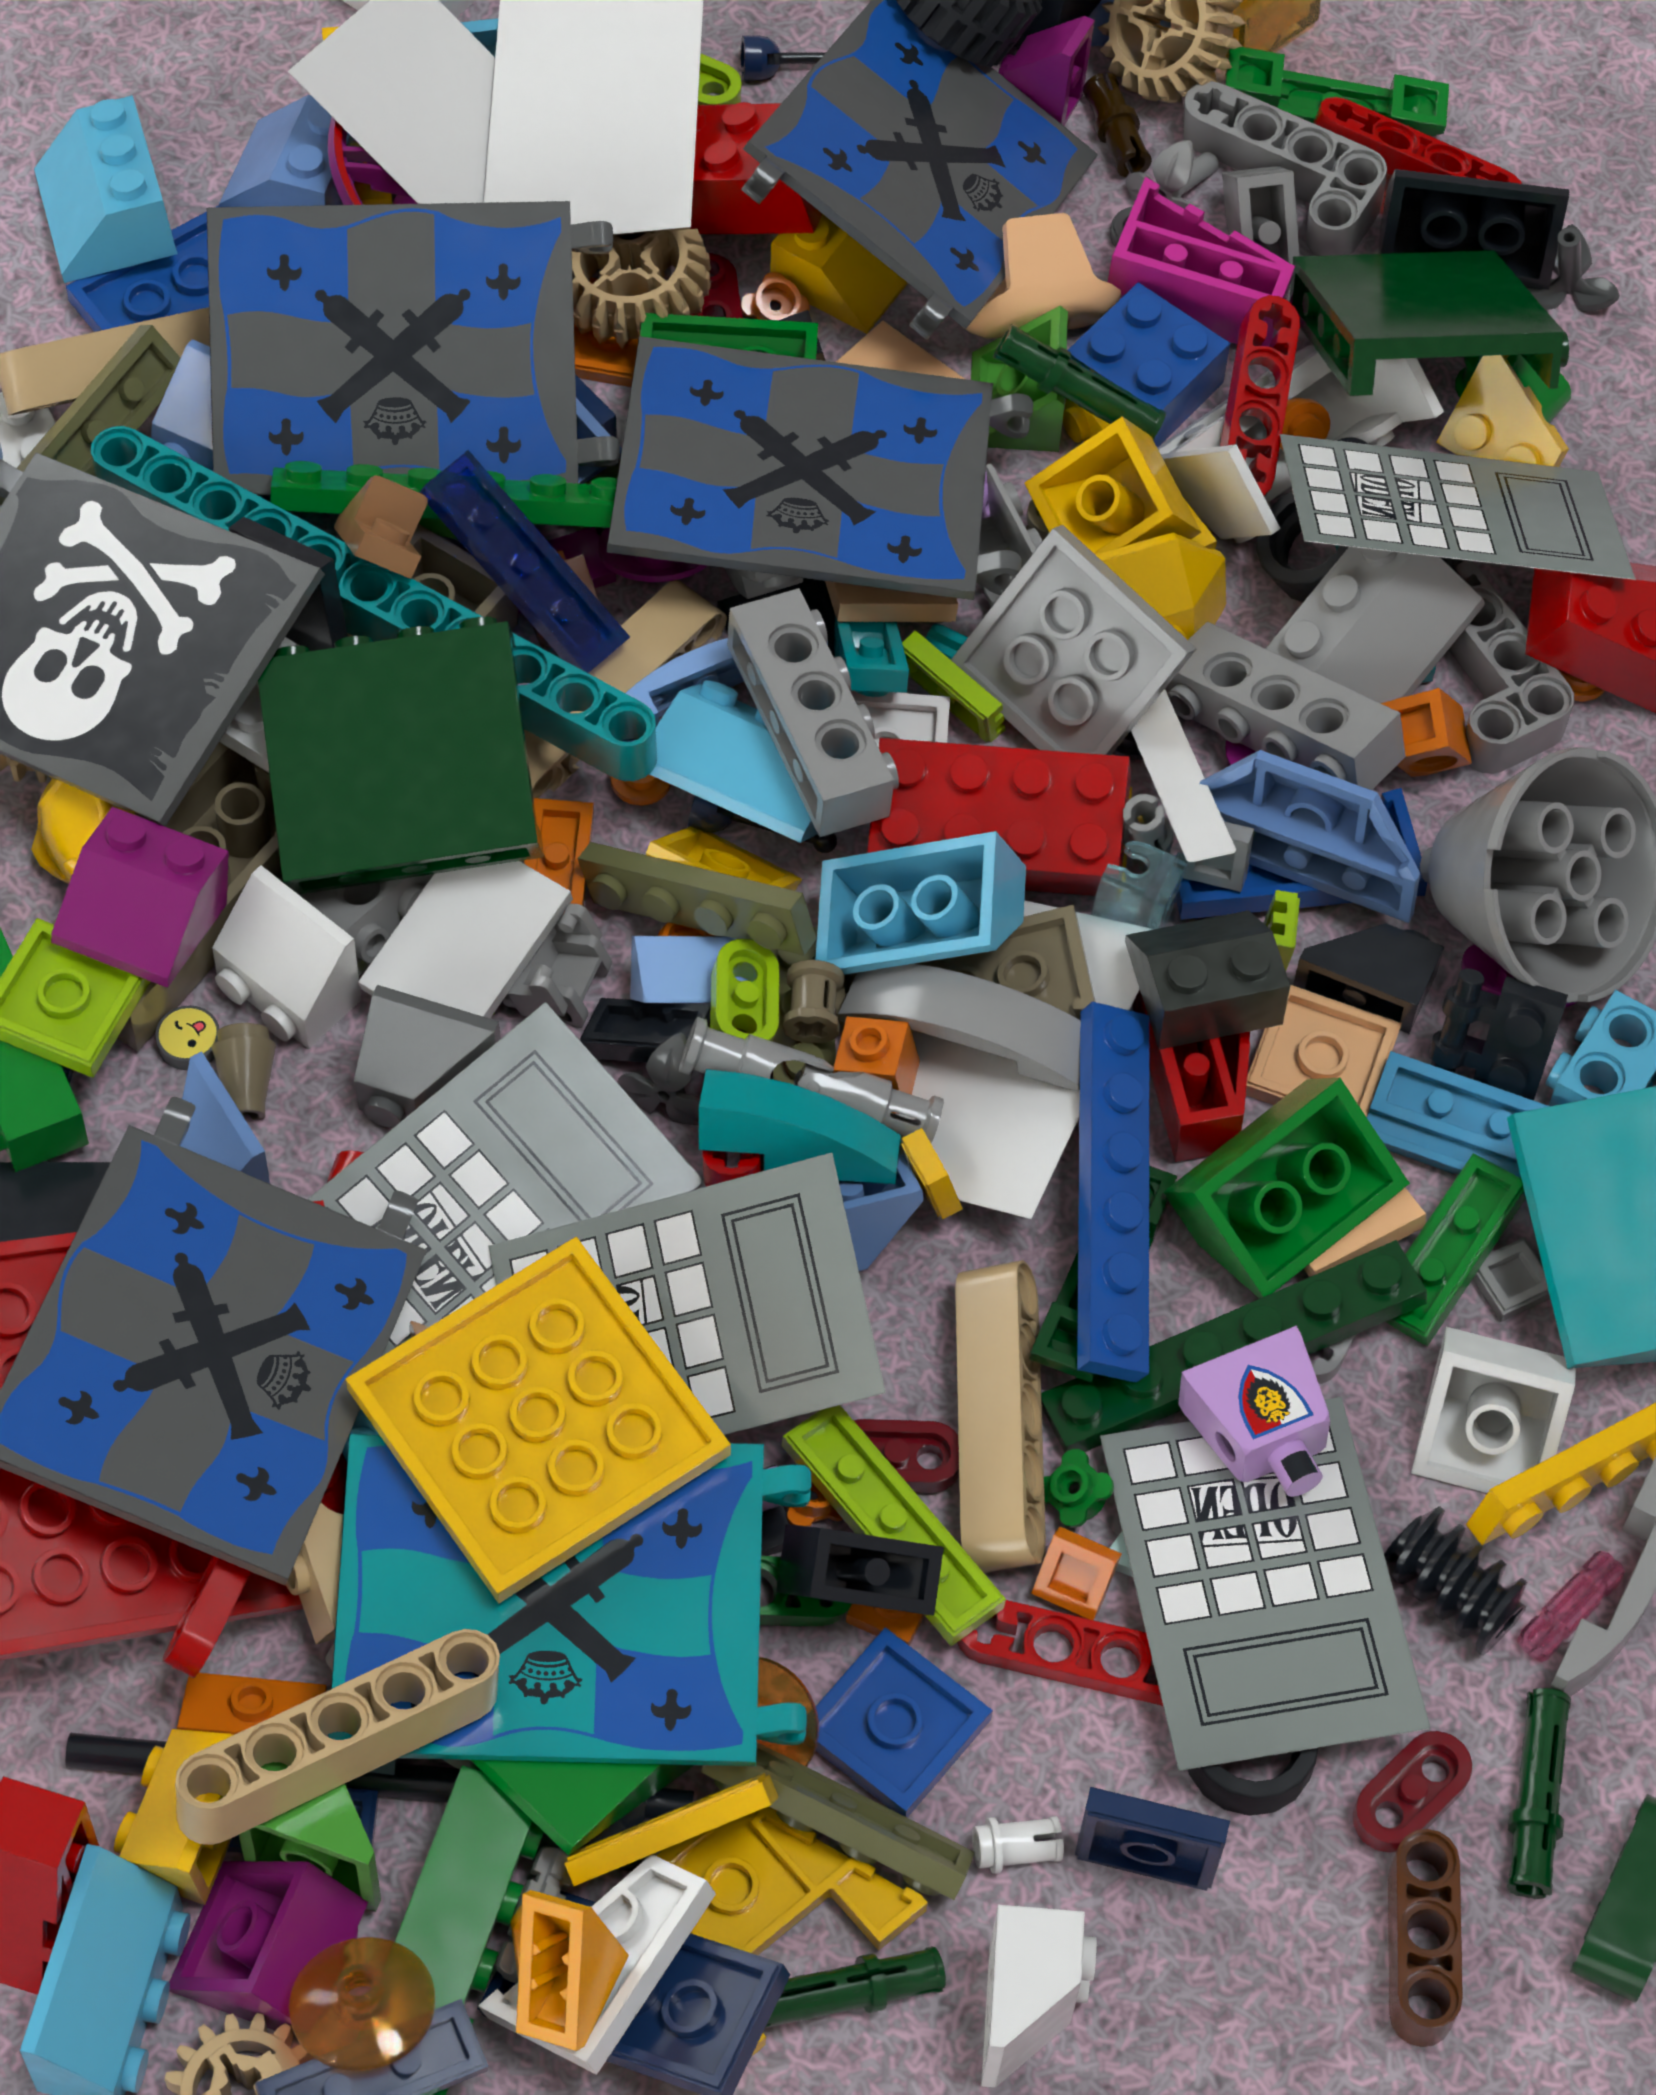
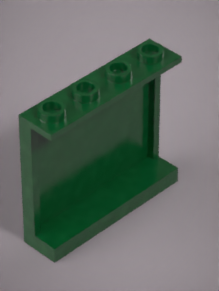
M1494 250L1293 257L1292 265L1295 266L1291 281L1289 302L1297 310L1300 317L1301 330L1349 396L1373 395L1376 360L1522 355L1549 389L1558 388L1560 367H1565L1569 359L1568 336Z
M475 617L462 621L459 624L460 628L435 632L432 627L417 626L403 629L397 633V638L372 642V639L367 636H351L337 640L334 643L335 648L310 651L306 646L296 645L277 649L258 679L282 878L289 888L300 895L544 857L542 835L536 821L513 652L516 644L508 621L497 623V619L493 617Z

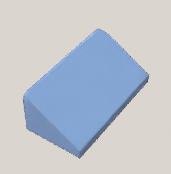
M632 936L630 999L644 1003H711V972L717 955L726 943L736 939L727 936ZM740 976L735 977L739 981H748Z

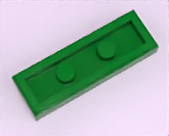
M1474 1153L1472 1154L1405 1254L1427 1290V1304L1388 1320L1386 1323L1428 1347L1525 1201L1526 1196L1520 1177Z

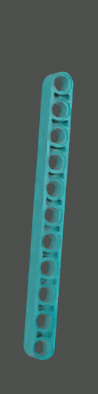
M114 426L105 429L94 438L91 444V456L95 474L100 479L228 531L231 525L246 517L333 558L347 633L352 636H367L372 639V642L397 638L399 631L410 627L427 626L434 628L435 632L459 629V624L462 621L483 617L414 579L407 578L355 556L345 542L135 429L126 426ZM513 633L516 644L513 652L518 684L530 683L528 685H518L524 729L615 779L636 781L650 774L657 763L656 722L652 710L641 701ZM572 711H582L581 713H570ZM625 739H634V740H635V741H632V742H622V740H625Z

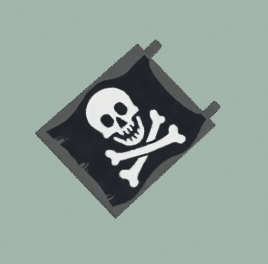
M35 453L24 472L0 459V497L6 498L0 507V754L141 818L166 827L325 574L316 566L39 453Z

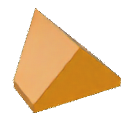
M529 1890L522 1894V1904L510 1920L518 1976L516 2033L577 2051L585 2046L629 1955L592 1907Z

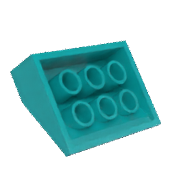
M1656 1086L1513 1113L1507 1117L1508 1126L1567 1369L1656 1362Z

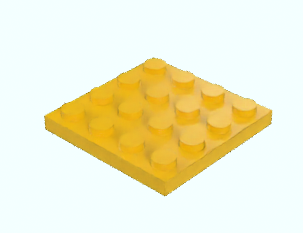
M577 1236L346 1378L349 1393L498 1604L731 1455L730 1442Z

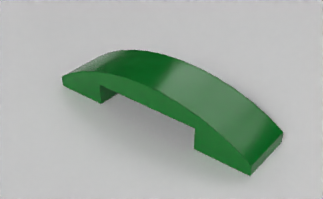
M1246 47L1228 50L1227 59L1232 68L1226 69L1224 85L1313 123L1320 104L1324 99L1339 97L1362 105L1429 136L1444 134L1446 129L1449 84L1395 74L1390 89L1283 70L1285 54Z

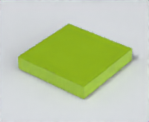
M36 918L0 977V1040L94 1078L151 981L51 943V933L54 924Z

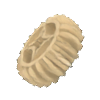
M1114 0V2L1101 4L1105 11L1110 13L1109 22L1097 27L1103 35H1107L1110 38L1100 49L1106 57L1113 59L1108 70L1113 75L1122 78L1121 85L1125 86L1128 91L1138 93L1144 99L1155 102L1157 100L1168 103L1181 102L1182 97H1186L1187 92L1194 85H1205L1211 81L1217 82L1215 73L1217 68L1221 70L1232 68L1226 54L1229 49L1233 50L1242 47L1238 40L1233 38V31L1246 23L1240 16L1234 15L1233 11L1243 0ZM1164 20L1181 25L1182 30L1178 31L1161 26L1160 22Z
M689 227L613 235V248L607 254L572 252L573 316L575 326L578 327L580 334L593 331V335L599 344L613 336L621 349H623L629 339L639 340L641 323H644L646 318L645 313H656L661 318L667 317L668 314L690 315L702 313L703 297L709 295L711 286L710 273L708 272L711 266L709 253L705 250L703 239L699 235L698 229H690ZM673 265L676 269L666 281L663 279L665 277L664 271ZM598 268L601 269L599 272L600 278L591 284L589 281Z

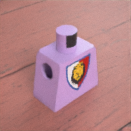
M1297 1326L1182 1372L1178 1405L1237 1480L1249 1482L1274 1472L1284 1491L1290 1497L1302 1495L1312 1490L1321 1482L1323 1475L1312 1456L1326 1448L1330 1417L1303 1338Z

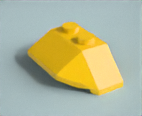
M1174 532L1095 554L1187 640L1206 622L1215 625L1226 606V565L1223 554L1218 550L1208 549L1200 543Z

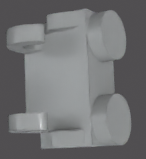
M568 904L564 914H562L503 999L504 1005L517 1008L521 1016L528 1017L546 1002L564 1023L577 1028L583 1027L589 1014L583 1000L595 975L606 977L612 965L611 957L600 941L602 933L586 907L580 904Z

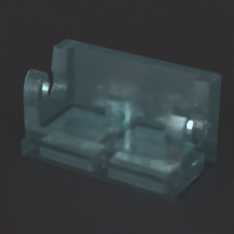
M1127 842L1124 853L1132 859L1143 861L1148 870L1142 874H1134L1125 867L1108 864L1101 877L1091 915L1151 929L1166 927L1172 915L1188 861L1181 852L1174 856L1144 842Z

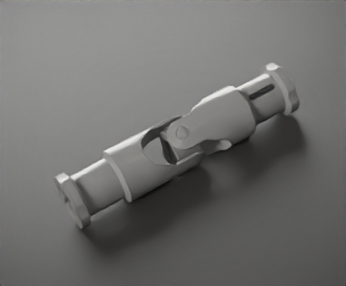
M696 1017L682 1054L679 1066L680 1073L689 1075L693 1070L705 1073L706 1069L751 1074L770 1079V1074L779 1063L791 1060L800 1061L804 1065L795 1075L794 1085L831 1097L869 1115L900 1134L901 1139L922 1128L930 1143H932L942 1114L943 1098L932 1096L929 1100L893 1089L891 1081L865 1072L841 1071L831 1073L830 1071H834V1067L824 1059L751 1034L745 1039L712 1029L708 1027L706 1019ZM891 1112H897V1113H900V1114H903V1115H906V1116L915 1118V1120H911V1119H908V1118H905V1117H902V1116L893 1114V1113H891Z

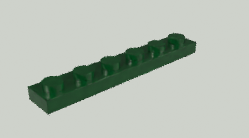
M1395 1240L1149 1346V1374L1138 1382L1096 1374L1092 1383L1075 1378L1042 1392V1409L1064 1453L1071 1449H1080L1086 1452L1102 1445L1101 1435L1137 1430L1181 1411L1178 1403L1181 1375L1185 1370L1294 1326H1297L1308 1355L1427 1304V1290L1398 1241Z

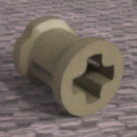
M804 960L794 963L788 968L787 984L792 989L791 1009L783 1018V1027L788 1037L802 1043H826L834 1040L839 1035L840 1024L838 1017L834 1015L836 993L843 988L844 973L839 967L826 961Z

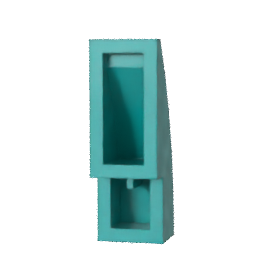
M706 1069L699 1102V1150L764 1154V1171L832 1153L839 1181L896 1183L901 1135L884 1124L831 1097L790 1083L751 1074Z

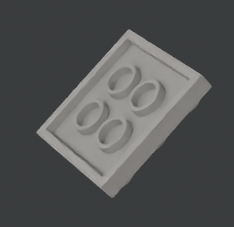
M1060 525L1050 531L951 661L1002 703L1003 710L1001 713L1004 715V718L1037 749L1112 755L1197 648L1064 525Z

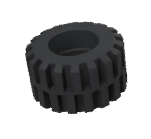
M896 0L906 16L935 43L962 59L989 67L997 66L1003 61L1042 10L1041 0Z

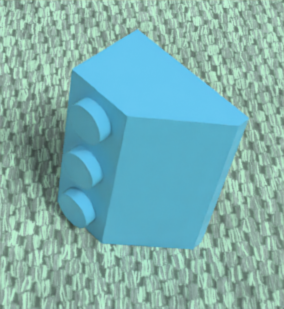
M133 95L116 100H102L95 105L77 109L34 168L64 283L177 255L164 202Z
M705 680L703 684L699 683L680 690L656 726L657 763L649 775L799 843L817 835L818 833L758 709L738 701L737 691L715 681Z
M997 831L822 861L815 960L832 963L839 967L845 975L996 951L1024 921L1026 865Z
M86 1844L20 2048V2053L37 2092L50 2095H125L126 2091L138 2093L145 2077L149 2051L140 2048L148 2022L160 2023L168 2001L170 1983L169 1981L161 1980L168 1955H181L189 1933L191 1917L190 1914L182 1912L183 1905L177 1886L100 1846Z

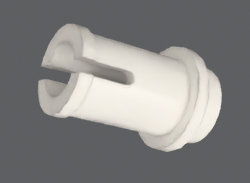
M1051 1816L1048 1819L998 1824L995 1817L986 1818L985 1825L974 1826L972 1830V1847L975 1852L974 1859L977 1868L990 1867L992 1874H998L1002 1872L1003 1866L1044 1861L1061 1862L1064 1854L1063 1839L1034 1841L1055 1838V1834L1061 1833L1062 1828L1058 1817Z

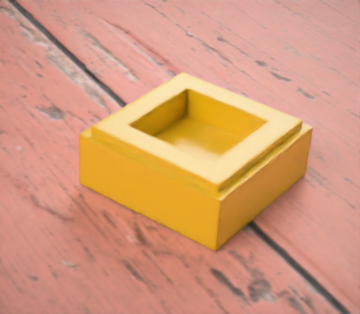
M920 1128L903 1137L902 1148L918 1183L937 1217L941 1216L942 1219H945L963 1210L950 1177L924 1130Z

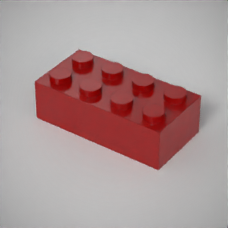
M741 102L737 104L698 105L690 229H698L699 234L815 232L823 214L782 180L778 181L760 204L741 189L760 164L743 148L781 103L751 104Z
M879 738L881 754L888 752L894 760L899 777V787L893 790L890 816L870 822L867 853L997 831L1026 865L1025 891L1120 898L1125 847L1124 831L1126 825L1123 818V809L1129 801L1131 784L1129 756Z

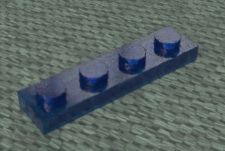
M469 450L420 490L419 493L424 494L428 498L427 504L564 661L590 673L630 638L627 632Z

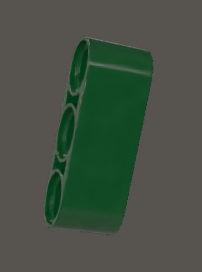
M1646 1794L1634 1819L1636 1822L1622 1847L1610 1875V1883L1601 1902L1599 1901L1584 1936V1944L1570 1969L1571 1973L1634 2003L1639 1999L1656 1962V1798L1649 1794Z

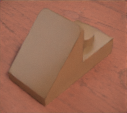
M373 476L339 515L334 529L355 556L412 579L421 555L410 541L426 508L428 498L424 494L381 476Z

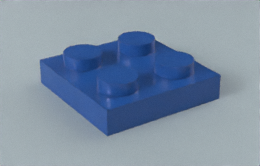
M885 1627L808 1714L804 1742L886 1807L908 1818L991 1721L993 1710Z

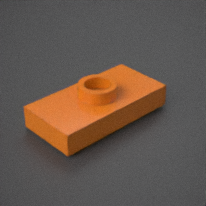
M199 1672L195 1678L188 1676L177 1729L235 1735L326 1692L327 1685Z

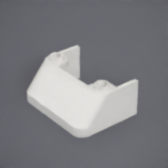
M1313 345L1307 346L1295 354L1288 400L1293 398L1313 399L1327 410L1331 422L1327 440L1337 441L1345 437H1355L1366 441L1370 445L1384 446L1395 437L1392 430L1402 422L1432 419L1444 412L1417 358L1376 360L1373 395L1349 396ZM1270 370L1253 381L1261 388L1269 389L1275 387V378ZM1227 399L1157 448L1183 498L1201 521L1220 539L1234 538L1236 543H1242L1256 536L1272 535L1281 529L1270 509L1269 502L1291 487L1284 451L1281 448L1279 450L1274 483L1271 490L1264 497L1248 467L1254 458H1246L1245 461L1237 444L1220 447ZM1253 416L1239 418L1241 430L1246 436L1254 440H1262L1267 437L1266 428L1259 419Z

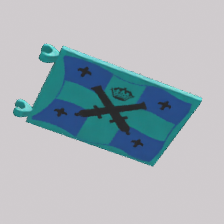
M349 1434L331 1689L451 1632L462 1629L478 1630L487 1634L496 1643L500 1653L497 1699L492 1710L482 1718L399 1758L756 1766L757 1739L782 1745H799L806 1738L807 1711L802 1704L779 1703L758 1707L762 1503L765 1501L786 1507H804L808 1505L811 1498V1471L805 1465H784L763 1470L764 1444L730 1443L731 1455L498 1604L380 1435ZM463 1671L454 1674L461 1679L479 1677V1675L473 1672ZM400 1701L392 1703L390 1706L397 1709H410L417 1705ZM339 1731L328 1734V1737L333 1740H344L353 1736L347 1732Z

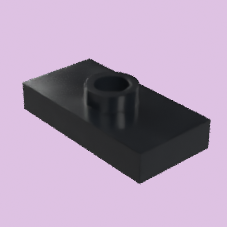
M600 998L580 1041L596 1059L648 1062L652 1053L671 1036L682 1032L687 1040L696 1017L706 1019L708 1027H710L711 1005L644 1003L631 999Z

